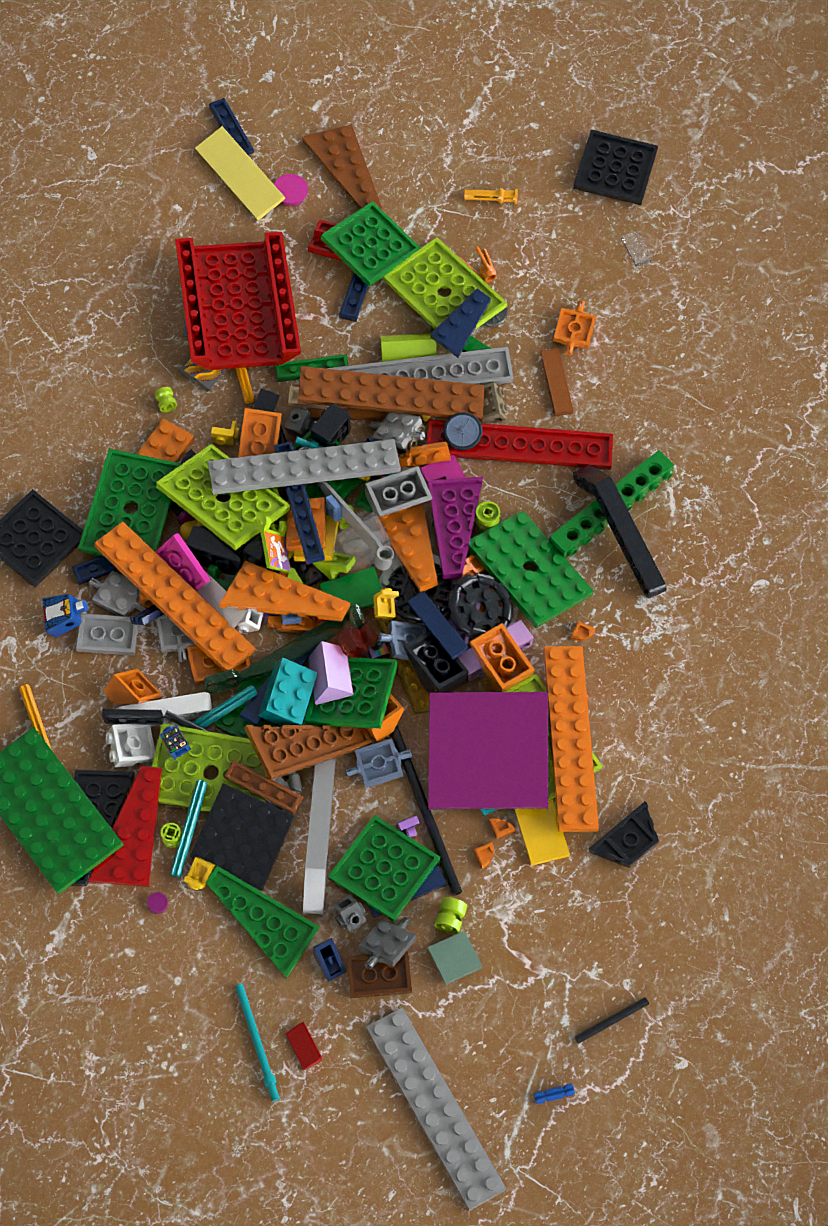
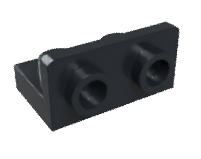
M293 553L289 561L303 584L311 587L320 580H329L313 563L306 564V561H294Z

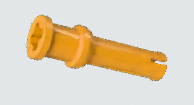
M465 189L464 200L498 201L499 204L509 202L517 205L518 189Z

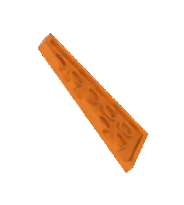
M245 561L221 600L220 608L231 606L237 607L238 610L248 608L264 613L281 615L292 613L298 614L299 617L309 615L317 616L318 619L342 621L350 608V603Z

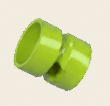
M485 501L478 505L475 516V527L478 532L483 533L499 524L500 508L494 502Z
M444 897L439 908L441 913L437 914L434 926L443 932L458 934L462 926L461 918H464L468 907L467 904L456 898Z

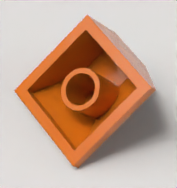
M139 669L114 674L103 690L108 699L115 705L139 704L162 697L159 690Z
M391 693L381 729L366 728L367 732L377 743L394 732L404 711L403 706Z

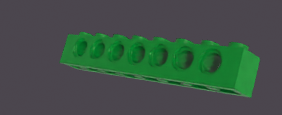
M660 450L615 484L628 511L631 510L633 504L641 502L648 492L655 491L663 480L667 481L672 477L674 464ZM593 501L549 536V542L565 558L568 556L572 557L582 545L586 546L594 535L601 534L608 525L597 501ZM582 526H587L589 529H583ZM568 537H574L575 540H570Z

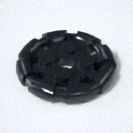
M434 563L437 579H441L443 582L426 590L425 593L439 611L445 615L449 610L448 596L450 590L454 589V583L452 578L443 579L441 566ZM399 566L388 579L389 585L386 586V588H390L392 591L399 592V596L394 598L395 613L406 621L410 619L414 620L415 623H423L416 613L411 612L412 608L408 604L410 599L418 595L415 591L417 586L411 577H408L406 574L407 571L404 566ZM400 583L402 587H397L396 585ZM439 593L443 594L445 597H439ZM403 598V602L399 603L398 599Z
M475 573L474 576L466 575L454 584L453 590H450L448 596V609L451 612L450 618L460 632L466 633L467 637L471 639H476L501 623L507 629L506 626L511 623L513 617V605L510 604L509 600L511 598L510 594L501 582L497 583L494 577L482 573ZM473 583L476 584V588H475V589H473V587H472V584H473ZM460 592L465 595L464 598L461 597ZM498 601H502L503 607H499ZM476 603H480L483 606V612H479L476 609ZM495 619H500V623L496 622ZM468 621H470L473 624L472 627H469L467 625Z

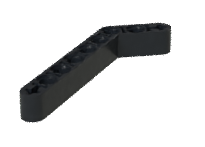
M592 465L573 472L576 485L595 497L644 595L650 599L667 590L665 581L612 478Z

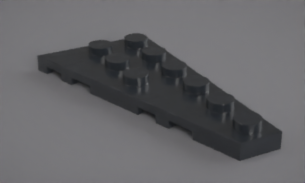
M75 770L74 780L112 829L135 772ZM93 869L71 886L86 887Z

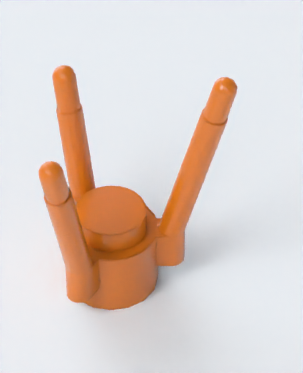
M476 246L478 255L484 264L479 268V273L459 257L486 283L493 281L497 277L486 249H483V255L479 246Z

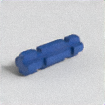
M570 1083L564 1085V1087L558 1086L546 1089L545 1092H535L534 1099L536 1104L545 1103L544 1101L546 1100L549 1102L564 1098L565 1095L566 1097L573 1096L575 1089L573 1084Z

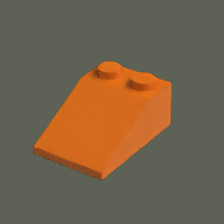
M503 623L470 641V645L488 681L496 692H505L533 675L535 669Z

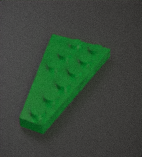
M216 866L206 881V885L287 979L319 931L320 926Z

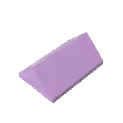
M321 641L309 656L310 669L318 672L313 687L316 705L353 695L346 647Z

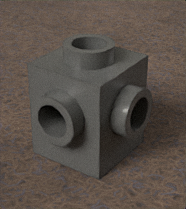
M292 408L287 416L284 428L290 435L303 438L310 431V427L315 419L310 415V411L304 408H300V410Z
M350 895L333 905L337 914L335 919L341 928L344 926L350 932L358 929L361 924L366 922L363 915L366 913L364 907Z

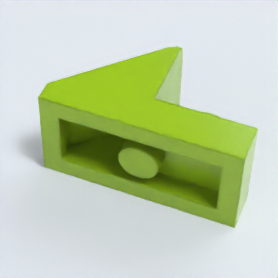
M333 552L332 561H319L313 564L330 580H333L340 572L348 573L356 560L354 555Z

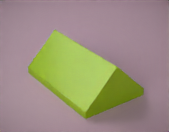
M431 333L380 336L382 362L437 355L436 341L430 338Z

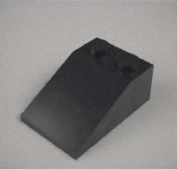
M193 526L186 545L200 565L209 568L210 564L218 566V570L228 575H235L236 572H239L241 569V559L207 527Z
M430 631L404 645L408 658L422 686L429 695L430 693H449L465 684L469 671L458 657L452 660Z

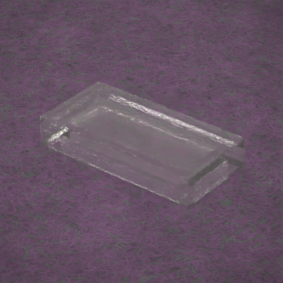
M638 231L621 236V241L635 267L652 262V256Z

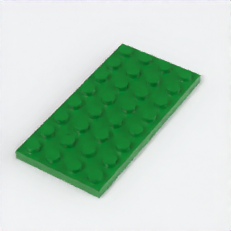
M35 727L0 751V817L58 895L124 846Z

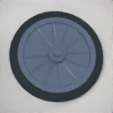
M466 412L452 415L446 421L443 429L446 442L457 450H468L476 446L483 432L478 418Z

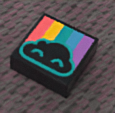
M376 639L365 643L371 658L383 659L390 656L385 641Z

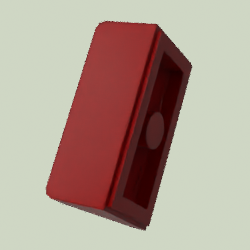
M304 1022L285 1033L303 1070L322 1062V1056Z

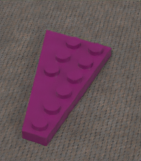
M483 476L432 480L427 483L432 496L430 504L443 579L461 578L463 575Z

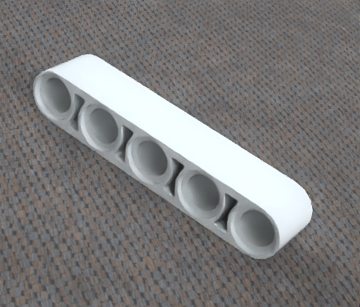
M203 692L130 704L116 709L162 710L163 716L168 710L186 720L197 719L211 711L212 703L210 694ZM164 718V724L174 723Z

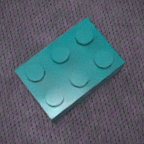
M281 658L274 664L258 716L280 726L302 725L318 672L288 659Z

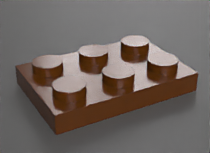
M408 951L405 952L394 967L386 963L377 962L371 970L367 969L364 965L370 958L369 955L347 956L350 998L412 993Z

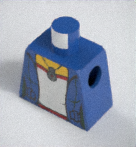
M71 594L42 598L45 631L55 638L81 624V613L88 611L87 602L85 600L79 601Z

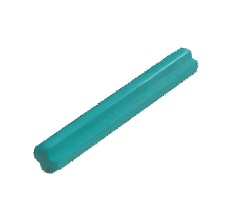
M250 685L199 717L193 723L203 728L209 726L258 694L255 687Z

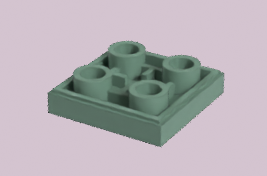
M465 931L428 947V951L445 985L482 969V964Z

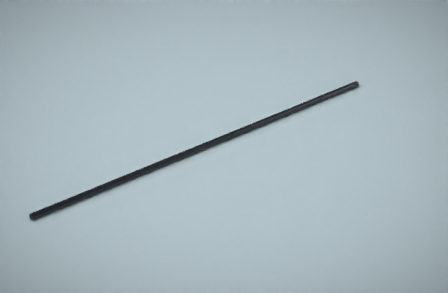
M281 424L278 444L287 442ZM355 614L345 615L361 658H371ZM396 725L391 736L398 752L407 750L399 727ZM411 758L401 760L437 855L440 856V863L453 896L462 893V889L431 809L428 808L427 799Z

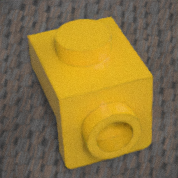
M232 421L231 429L212 427L211 431L212 442L219 445H234L235 439H238L240 434V428H237V421Z
M384 588L373 596L375 618H395L394 598L399 596L398 591Z
M195 857L188 876L184 877L183 881L188 883L187 886L194 890L205 888L207 886L206 881L212 874L215 865Z

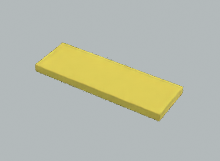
M223 126L195 147L197 152L258 221L285 200L284 195Z

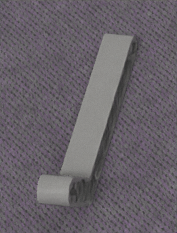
M336 758L315 765L305 863L303 914H324L326 866Z

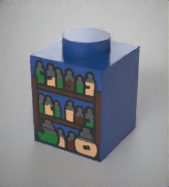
M177 725L169 726L163 730V733L159 734L173 759L191 750Z

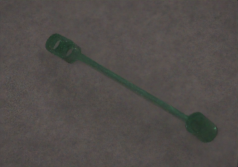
M351 605L342 621L326 620L242 671L232 669L205 677L203 680L205 691L212 694L235 688L243 681L272 673L274 664L281 658L294 661L316 648L321 641L326 642L346 629L350 628L356 631L364 628L366 621L361 606Z

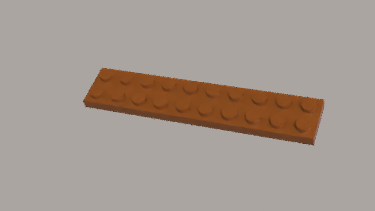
M301 366L298 403L327 406L334 403L338 407L450 418L456 413L466 412L482 421L484 385Z

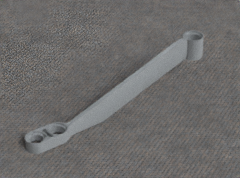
M302 447L299 450H306L310 448ZM326 481L316 482L326 497L333 495L341 505L343 519L375 553V566L380 570L389 569L394 556L392 548L381 544L378 538Z

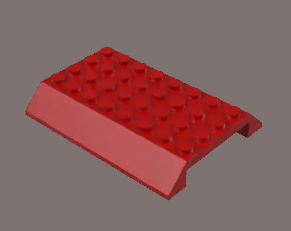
M282 232L264 233V241L201 246H194L193 238L175 239L191 362L207 370L282 365L301 354Z

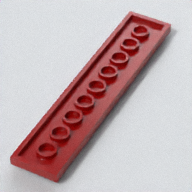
M429 419L427 445L446 442L443 435L446 420ZM481 423L482 437L473 448L457 450L447 443L450 456L454 455L457 458L583 468L592 465L597 469L611 470L613 434Z

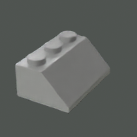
M418 466L366 483L365 495L370 507L379 517L432 500L430 491Z

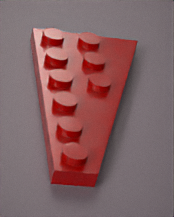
M141 767L112 829L124 846L93 869L88 880L89 882L149 887L162 768Z

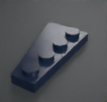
M477 288L431 333L430 338L459 358L472 332L476 329V325L488 308L491 298Z

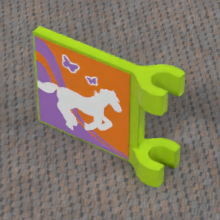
M263 516V524H261V520L255 519L254 526L261 532L267 568L290 573L291 569L285 542V533L288 528L287 523L280 521V528L278 530V525H271L270 517Z

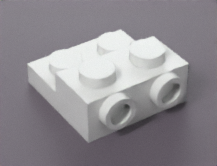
M122 724L111 726L106 733V743L111 745L109 759L110 762H114L115 768L132 767L136 763L153 762L155 747L150 725Z

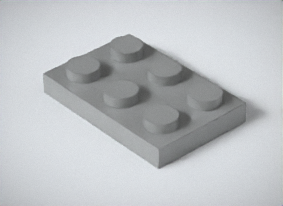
M81 613L76 650L77 652L135 656L139 625L132 624L130 617Z

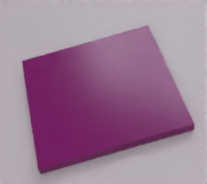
M548 692L430 693L428 808L548 809Z

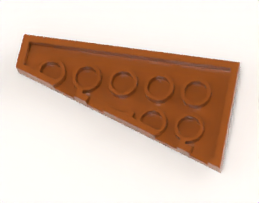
M352 124L302 136L303 143L308 145L313 155L319 158L324 168L336 182L340 183L342 189L350 195L359 209L373 201L382 210Z
M246 725L244 728L269 781L345 755L373 743L366 728L330 727V725H322V727H313V725H283L282 727L263 725V727H253V725Z

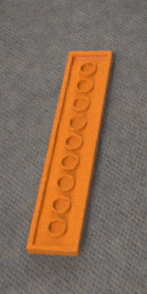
M124 522L95 542L94 547L226 674H229L255 652L256 648L235 628L232 629L225 618Z
M544 646L543 653L546 690L548 692V714L558 832H598L599 824L583 646Z

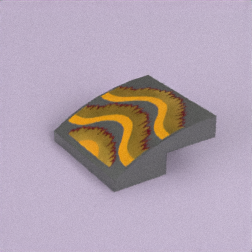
M190 357L179 369L190 381H196L207 392L228 370H207L191 362Z

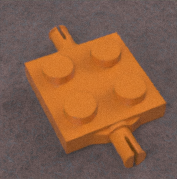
M578 301L576 309L561 308L553 342L567 345L564 352L565 355H568L569 351V356H571L574 347L589 348L596 315L583 311L584 301H582V304L581 301Z

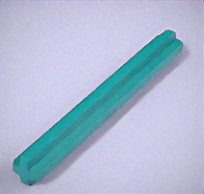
M196 781L171 867L170 875L181 877L208 785L206 781Z

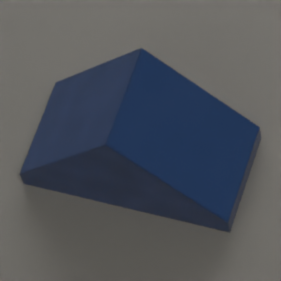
M332 938L313 947L314 957L328 982L346 973Z

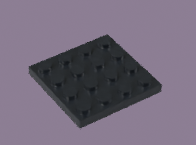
M591 129L573 189L642 205L658 146Z
M32 489L0 520V560L35 588L79 546L84 530Z
M223 783L190 857L194 859L199 857L215 865L214 868L219 866L247 884L263 890L296 816Z

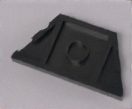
M644 801L593 844L588 851L628 868L635 864L659 843L657 833L654 830L653 820L648 811L647 802Z

